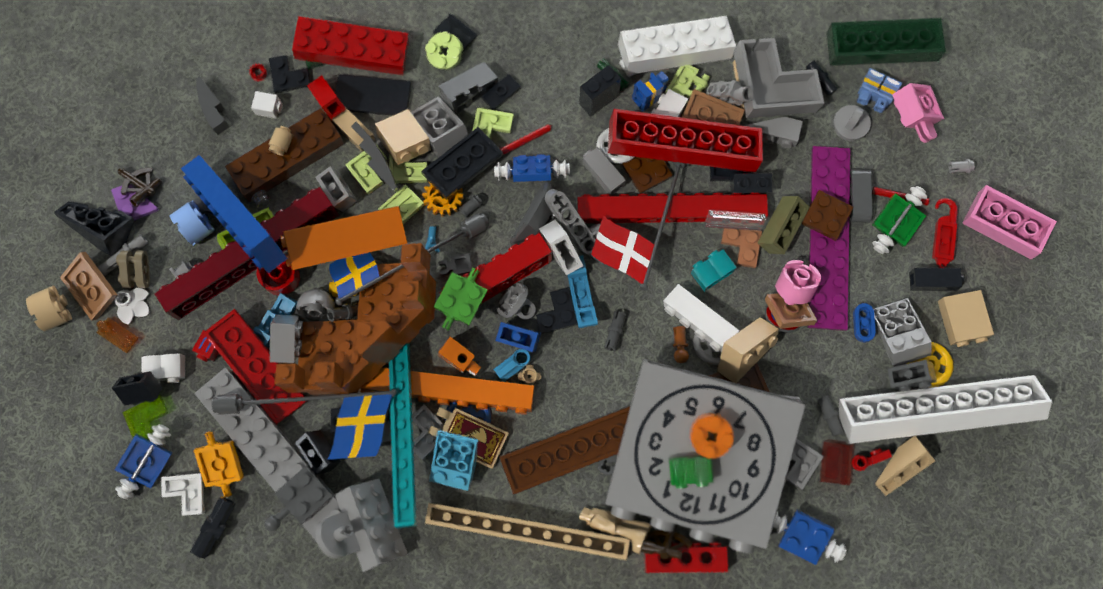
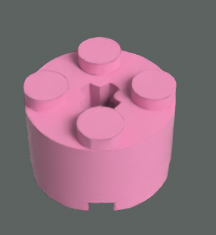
M792 260L784 266L775 287L788 305L806 304L812 300L820 284L821 275L811 264L807 266L803 264L804 261Z

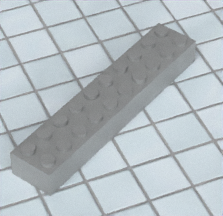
M225 367L194 394L276 492L305 466L310 468V465L260 404L244 405V408L238 414L219 415L213 412L212 399L221 394L238 393L240 397H243L244 401L255 400L235 374ZM315 474L333 495L327 503L302 524L317 542L316 530L319 523L330 516L341 513L335 494L321 477Z

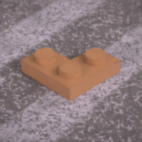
M725 224L721 244L739 247L737 265L756 268L760 247L758 241L762 231Z

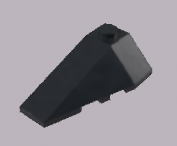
M70 201L54 212L58 218L109 256L114 255L127 243L134 222L133 217L120 210L111 212L106 211L103 207L95 209L90 208L87 204Z

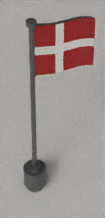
M672 162L677 168L654 244L641 235L613 223L603 215L591 256L601 264L619 271L639 283V289L642 291H647L648 278L680 168L689 165L687 163Z

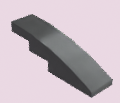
M355 122L351 127L363 139L359 146L372 158L367 164L397 192L399 190L385 157L372 138Z

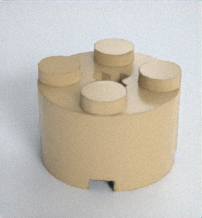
M55 286L48 287L26 298L28 311L31 316L35 315L38 319L34 322L42 331L50 330L72 320L70 312L65 307L68 305L67 299L63 294L59 295Z

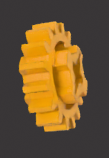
M430 182V187H424L427 192L422 193L423 198H425L423 201L424 205H428V211L433 210L435 216L438 212H440L441 217H444V213L451 216L452 210L458 211L456 206H462L460 201L464 199L463 194H460L463 192L462 188L446 200L445 198L442 199L441 194L437 190L432 193L436 188Z

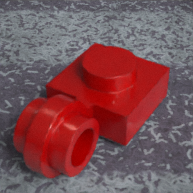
M880 448L870 452L871 456L868 458L863 455L853 457L851 464L856 471H863L870 465L891 458L892 455L890 450L882 451ZM858 460L862 461V466L858 465Z

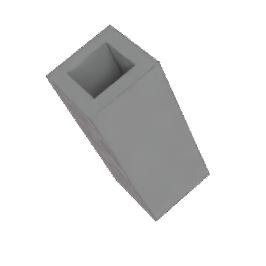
M598 147L594 150L590 149L584 154L583 165L607 194L612 196L625 186L626 180Z

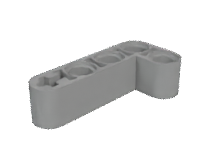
M549 190L545 195L546 204L577 249L586 254H591L600 223H596L588 229L567 196L558 190ZM568 210L569 216L564 219L563 213ZM579 225V231L574 234V227ZM589 240V246L584 248V243Z

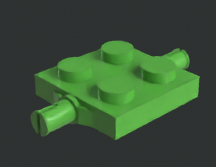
M472 268L468 278L461 277L453 272L451 273L434 305L435 309L443 312L447 317L441 326L445 329L446 327V330L449 331L453 321H461L467 325L471 324L487 293V289L475 282L480 272L479 270L475 272V268Z

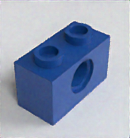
M501 322L495 341L536 352L541 333Z

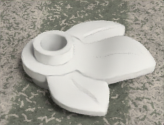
M135 288L131 291L121 290L117 293L115 304L118 306L117 315L122 322L129 325L134 316L145 317L149 315V307L144 301L149 295L146 290ZM128 297L127 302L123 303L122 299Z

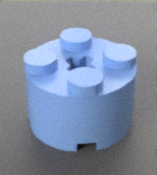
M192 200L169 216L174 224L178 223V230L183 237L194 246L213 233L215 229L210 224L211 221L206 214L202 215L199 211L200 208Z

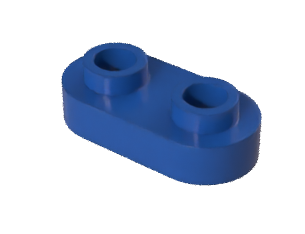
M859 304L853 311L854 335L858 341L866 343L872 340L876 333L874 309L869 304ZM860 311H864L866 317H861ZM861 330H865L867 336H863Z

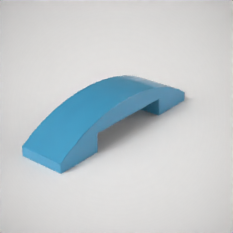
M582 255L579 258L583 266L567 275L579 328L598 325L584 257Z

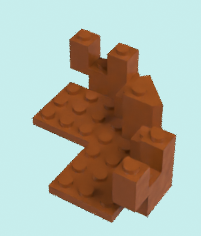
M422 243L402 244L401 263L377 264L379 276L401 264L404 268L359 292L357 320L303 322V331L301 333L302 346L298 365L277 364L275 385L288 393L308 392L312 396L358 393L359 389L366 382L369 383L380 372L379 369L387 362L389 363L406 343L409 344L420 333L419 331L434 319L436 281L430 275L431 255Z

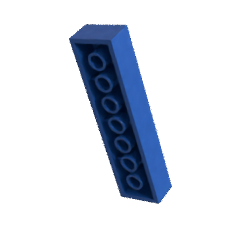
M200 155L181 168L186 174L183 176L186 182L230 235L234 237L241 248L244 247L243 250L250 258L255 257L252 261L259 269L263 267L270 273L288 259L266 230Z

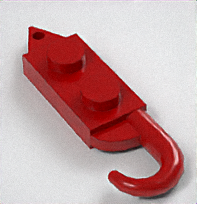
M942 198L935 205V209H938L942 203H946L950 207L949 216L939 218L935 226L932 259H935L938 268H945L949 262L954 260L958 209L956 203L949 198Z

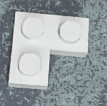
M201 473L161 477L163 498L182 496V516L205 514L204 483Z

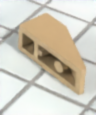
M913 436L898 447L875 484L887 496L935 462V459L916 436Z

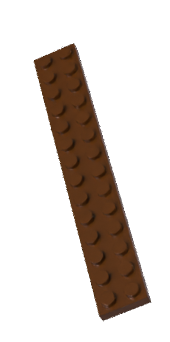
M757 363L736 383L769 392ZM719 372L709 375L710 377L732 382ZM630 406L499 457L513 495L618 454Z

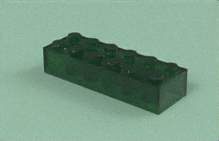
M941 18L831 22L826 32L830 66L939 61L946 52Z

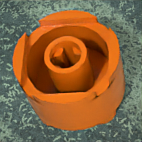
M705 413L698 416L692 422L690 440L694 449L700 455L706 458H717L727 453L733 444V431L722 416ZM709 431H711L712 433H715V434H714V436H715L714 439H711V438L706 439V438L708 437V434H707V433H708Z

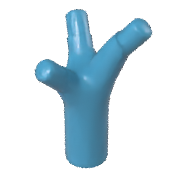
M429 227L425 246L426 250L437 245L435 239L436 227Z

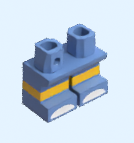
M870 68L858 91L857 103L867 105L870 99L876 102L873 107L874 111L882 113L894 99L892 94L899 90L902 83L888 76L883 81L885 75Z

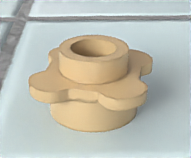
M527 365L526 369L518 374V379L522 380L526 385H533L541 379V374L537 373L532 365Z

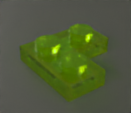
M159 395L153 402L145 401L122 413L132 438L138 434L150 441L147 435L148 433H154L151 422L168 414L162 396Z

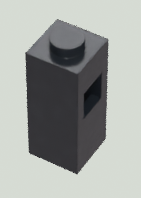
M914 268L909 272L910 291H957L964 284V275L961 274V268Z

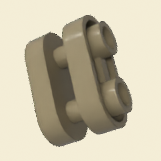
M130 250L120 251L116 257V263L119 266L120 272L118 275L119 284L123 288H133L134 282H136L138 288H148L150 268L147 251H136L134 256Z

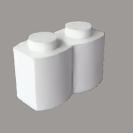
M182 354L143 356L142 373L152 371L158 383L167 380V383H179V379H185V356Z

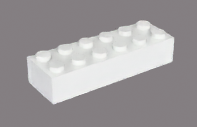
M727 16L621 31L618 41L626 75L732 59L736 48Z

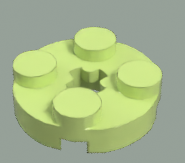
M442 32L430 39L425 50L427 58L433 66L439 69L450 70L460 63L463 46L456 36ZM443 47H448V54L446 56L444 54H441V49Z

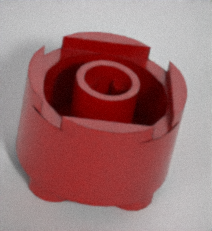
M286 260L270 273L263 267L261 269L257 267L256 276L259 283L273 295L279 296L280 293L287 295L299 286V269L292 270L291 266L287 267Z

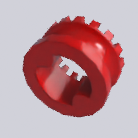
M255 63V65L250 67L249 74L253 80L262 81L266 78L267 71L262 64ZM260 69L261 75L256 76L255 70Z

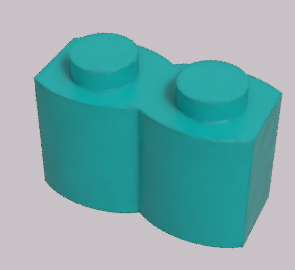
M724 249L719 252L715 250L708 256V260L704 262L700 260L693 265L694 269L691 275L704 292L734 273L737 269Z

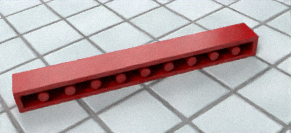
M660 193L656 196H649L648 194H638L637 196H630L629 194H620L619 196L602 194L600 197H592V195L585 194L577 197V213L585 224L601 223L603 215L613 223H661L668 196L665 193ZM678 193L672 196L665 223L766 221L768 217L767 194L750 193V195H743L742 193H732L731 195H724L723 193H714L712 195H705L704 193H696L694 195H686L685 193Z

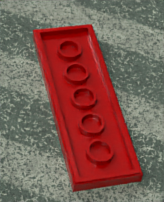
M233 309L203 332L256 400L306 397L302 392L288 393L275 385L276 366L279 362H270V351L236 309ZM307 401L260 405L277 425Z

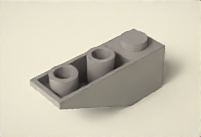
M780 117L744 126L762 128V141L764 143L781 144L783 148H795L803 121Z

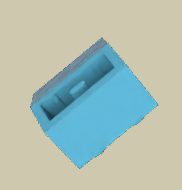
M438 430L429 481L468 491L476 466L478 440Z

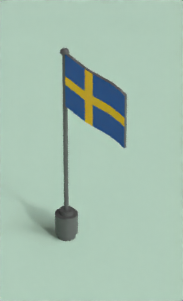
M483 213L469 217L461 222L460 232L427 251L430 253L462 234L464 237L473 238L486 230V227L489 226L488 219ZM370 252L336 260L329 264L330 275L338 292L336 303L342 305L341 302L404 268V266L401 264L379 276L378 266Z
M392 389V391L244 401L243 397H240L238 393L221 394L213 397L212 410L219 415L238 414L244 408V405L344 398L337 418L334 444L328 459L376 456L379 452L383 440L386 413L392 396L394 397L397 392L395 389Z

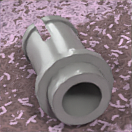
M970 159L950 161L948 163L951 165L948 166L949 173L966 172L969 174L975 168L974 161Z

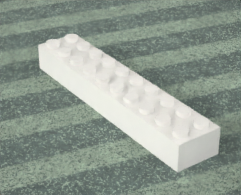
M1035 375L843 398L839 401L838 417L849 443L852 444L1046 420L1049 416L1052 401Z

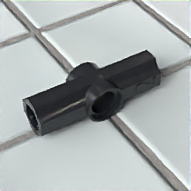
M220 496L211 514L204 521L200 534L190 550L193 555L206 559L215 541L221 536L226 526V521L236 503Z

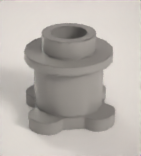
M182 261L180 266L175 269L171 267L169 270L176 278L178 275L192 270L193 265L189 261L187 263Z

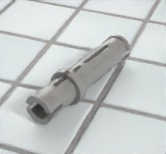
M139 234L138 237L128 244L125 243L122 249L99 265L98 269L103 276H106L118 267L116 257L120 251L130 250L134 256L136 251L149 244L143 235Z

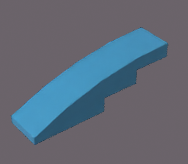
M279 294L272 309L267 310L260 325L256 326L253 330L267 349L270 348V323L275 315H292L296 309L297 301L286 294Z

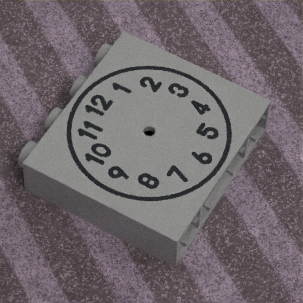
M643 359L605 504L613 506L611 514L621 519L633 521L636 513L652 517L650 525L664 531L672 532L674 531L675 524L691 528L689 535L700 541L712 543L715 535L731 539L729 547L743 553L752 554L755 546L766 549L805 404L789 397ZM705 413L722 416L733 431V444L724 455L711 458L713 483H709V486L706 487L688 484V488L677 489L675 486H671L668 458L700 455L694 449L690 440L692 422L698 416ZM711 431L707 433L708 437L706 439L715 438V433H712Z

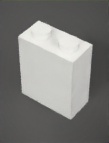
M556 220L539 228L546 244L552 251L555 261L566 275L583 266L567 233Z

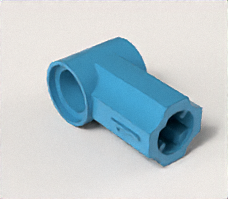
M518 349L508 359L494 368V371L503 382H506L530 364L531 356L528 351ZM524 353L527 355V361L520 364L517 362V356Z

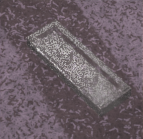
M709 210L705 220V227L761 231L766 221V215Z

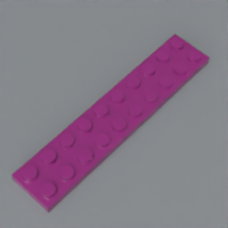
M812 147L810 205L818 190L849 204L850 148ZM849 217L836 241L810 229L809 265L811 264L819 271L821 280L812 300L808 302L817 321L815 325H809L807 328L848 330Z

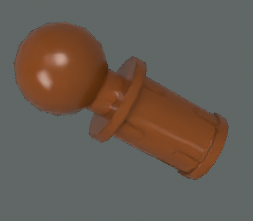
M677 326L673 327V347L677 348L674 352V359L677 363L682 364L689 359V354L685 347H688V343H686V327Z

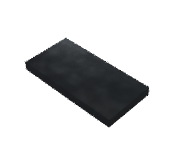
M339 74L335 94L350 112L394 116L408 108L411 81Z
M477 127L424 168L421 173L447 200L499 159L503 152Z

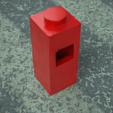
M322 75L307 85L331 120L346 110Z

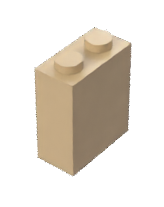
M408 109L375 123L378 138L397 165L431 150L429 137Z
M981 290L943 297L938 301L950 345L957 344V347L969 345L970 341H976V344L987 342L988 338L994 335Z

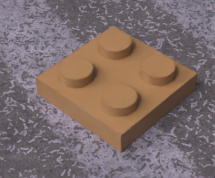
M779 293L768 294L765 298L780 329L815 325L817 321L808 303L788 305Z

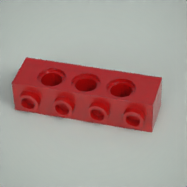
M672 543L671 547L680 543ZM692 543L691 548L682 547L677 549L682 551V553L687 552L690 554L691 559L687 564L673 557H670L669 563L663 564L660 561V554L644 553L645 573L728 572L727 547H722L721 543H709V547H701V543ZM703 552H708L711 556V560L707 564L701 561V554Z

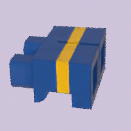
M663 71L656 76L652 72L649 81L645 84L641 80L635 83L632 100L644 112L655 104L662 93L666 91L667 87L665 84L668 83L669 78Z

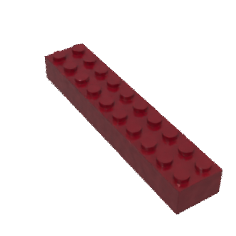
M318 187L317 189H311L303 198L294 200L291 206L286 209L277 211L274 217L262 221L260 225L271 236L281 251L284 252L287 248L282 247L280 236H283V231L332 221L339 214L321 187ZM236 241L229 242L223 250L212 253L206 261L195 264L189 272L180 274L172 283L161 286L154 295L165 312L179 321L257 270L256 264L252 261L255 257L250 258L243 250L244 247L241 248Z

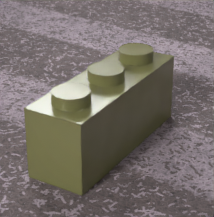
M783 196L762 233L758 244L769 254H785L810 207L799 196Z

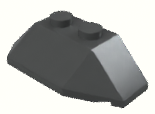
M543 181L510 239L511 246L514 244L520 245L531 234H541L539 228L548 224L551 219L554 220L556 218L545 202L546 193L552 189L550 181Z

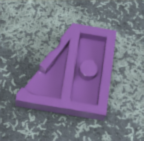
M122 186L111 190L118 210L133 217L134 220L159 211L147 198L138 207L132 205L129 198L136 192H127L126 195H122Z

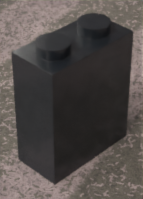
M610 65L580 86L579 104L590 117L619 96L621 77Z

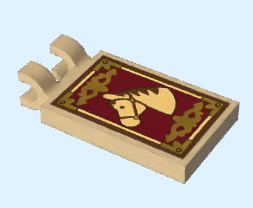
M439 408L436 415L446 419L442 430L431 426L428 433L437 437V431L440 430L477 439L476 462L493 469L508 436V432L459 409L454 408L451 413L443 408Z

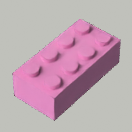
M986 185L977 193L962 224L1029 259H1033L1041 254L1057 221Z

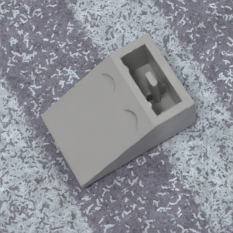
M908 298L874 309L875 323L893 367L931 356V340Z

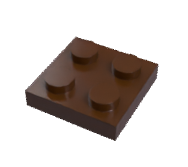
M634 157L630 161L622 163L639 194L650 190L673 176L663 160Z
M818 190L801 224L836 241L853 206Z

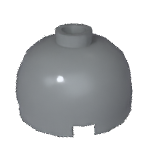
M320 288L305 291L297 301L296 315H300V319L308 322V319L329 321L327 311L335 308V301L329 293Z

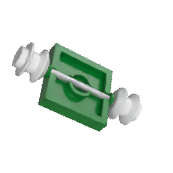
M919 186L911 187L910 191L912 193L905 195L907 201L897 194L892 195L872 224V226L884 233L877 235L878 242H872L877 252L884 254V252L889 253L888 247L894 246L893 241L902 247L907 245L926 217L924 213L914 207L922 206L921 199H927L926 191Z

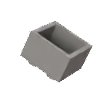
M275 315L270 323V362L294 363L296 358L300 357L302 341L299 338L303 331V321H300V315Z

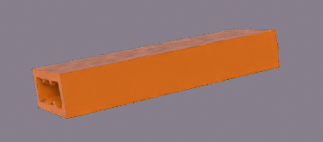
M399 206L283 231V236H280L282 247H286L288 255H285L288 258L286 259L287 267L291 266L292 270L407 244Z

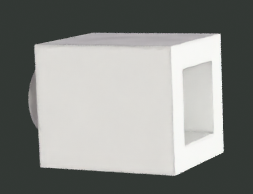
M256 91L251 109L255 115L277 118L278 113L282 112L283 104L277 95Z

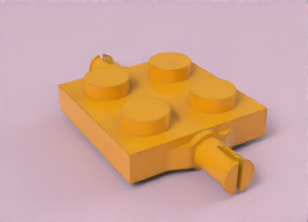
M213 431L205 433L208 445L194 449L198 467L205 487H221L224 497H229L232 495L229 484L241 481L244 478L233 440L222 443L216 442Z

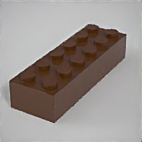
M322 107L289 127L291 134L294 136L287 152H284L283 156L269 151L270 138L225 166L248 202L253 201L344 145L341 136Z

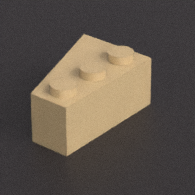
M760 317L732 336L723 344L718 372L732 382L737 383L770 348L775 346L778 341L777 334L779 329Z

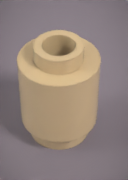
M284 126L275 128L269 142V151L281 156L284 155V152H287L294 136L289 128Z

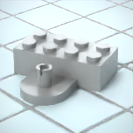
M380 479L353 485L337 493L335 497L341 513L322 520L316 530L318 546L325 555L338 559L356 553L363 572L391 563L408 554L398 528L394 527V516Z

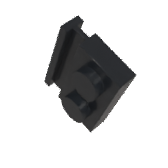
M451 13L433 31L434 35L447 32L456 36L462 43V53L477 38V33Z

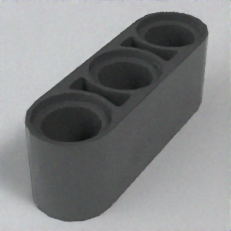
M851 169V201H849V205L853 206L849 221L870 223L872 218L871 171Z

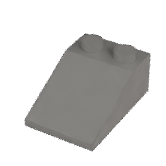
M439 96L411 112L429 137L430 148L438 158L468 135L464 123Z

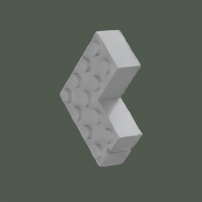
M775 38L759 39L757 43L756 39L740 40L734 51V58L739 82L742 84V87L749 86L754 92L753 99L750 102H743L746 118L816 113L822 107L824 99L817 69L782 72Z

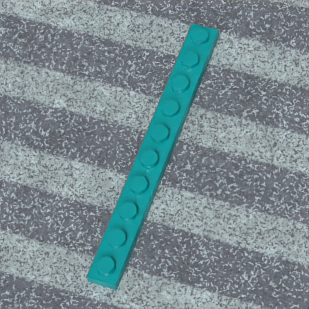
M406 343L399 350L400 352L389 362L390 391L395 389L397 392L390 401L395 528L417 526L410 343Z

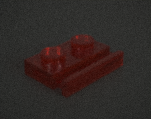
M823 442L822 456L824 457L821 460L820 482L850 485L853 445Z

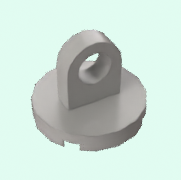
M847 105L837 111L833 119V125L839 137L847 141L862 139L869 132L871 121L868 113L863 108L856 105Z
M517 282V286L509 287L499 301L501 307L497 311L504 318H509L516 314L522 319H529L534 315L536 308L527 299V286ZM524 305H529V311L525 314H522V307Z

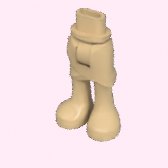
M584 507L579 519L586 521L588 526L598 531L630 539L632 541V550L637 554L641 553L643 542L647 540L651 529L650 523L621 519L613 516L610 511L598 508L591 510Z

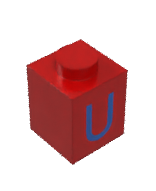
M203 330L192 351L197 353V358L205 362L208 359L215 361L219 353L203 334L205 331Z

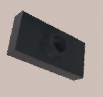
M508 74L482 96V100L495 111L519 91L521 86Z

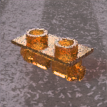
M109 317L104 321L99 320L96 324L98 327L96 333L125 353L129 352L139 338Z

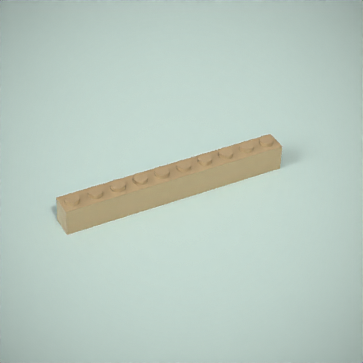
M433 503L428 505L425 520L426 524L627 560L630 539Z

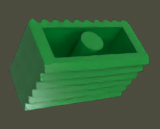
M702 455L668 458L671 486H675L677 489L688 488V484L706 487L709 486V483H713L711 458H706Z

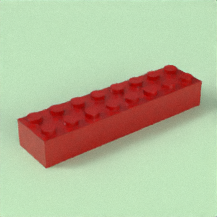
M613 109L609 120L608 153L756 172L763 161L762 128Z

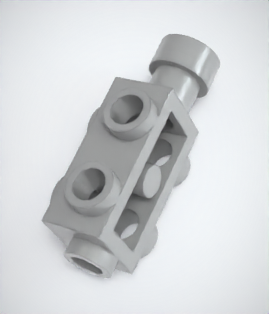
M731 80V82L719 81L710 83L706 90V94L729 104H736L737 106L743 102H750L754 96L751 87H742V84L735 80Z

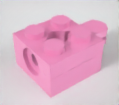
M910 83L892 94L894 105L899 110L901 122L906 128H916L918 136L923 143H927L937 137L933 125L944 119L931 86Z

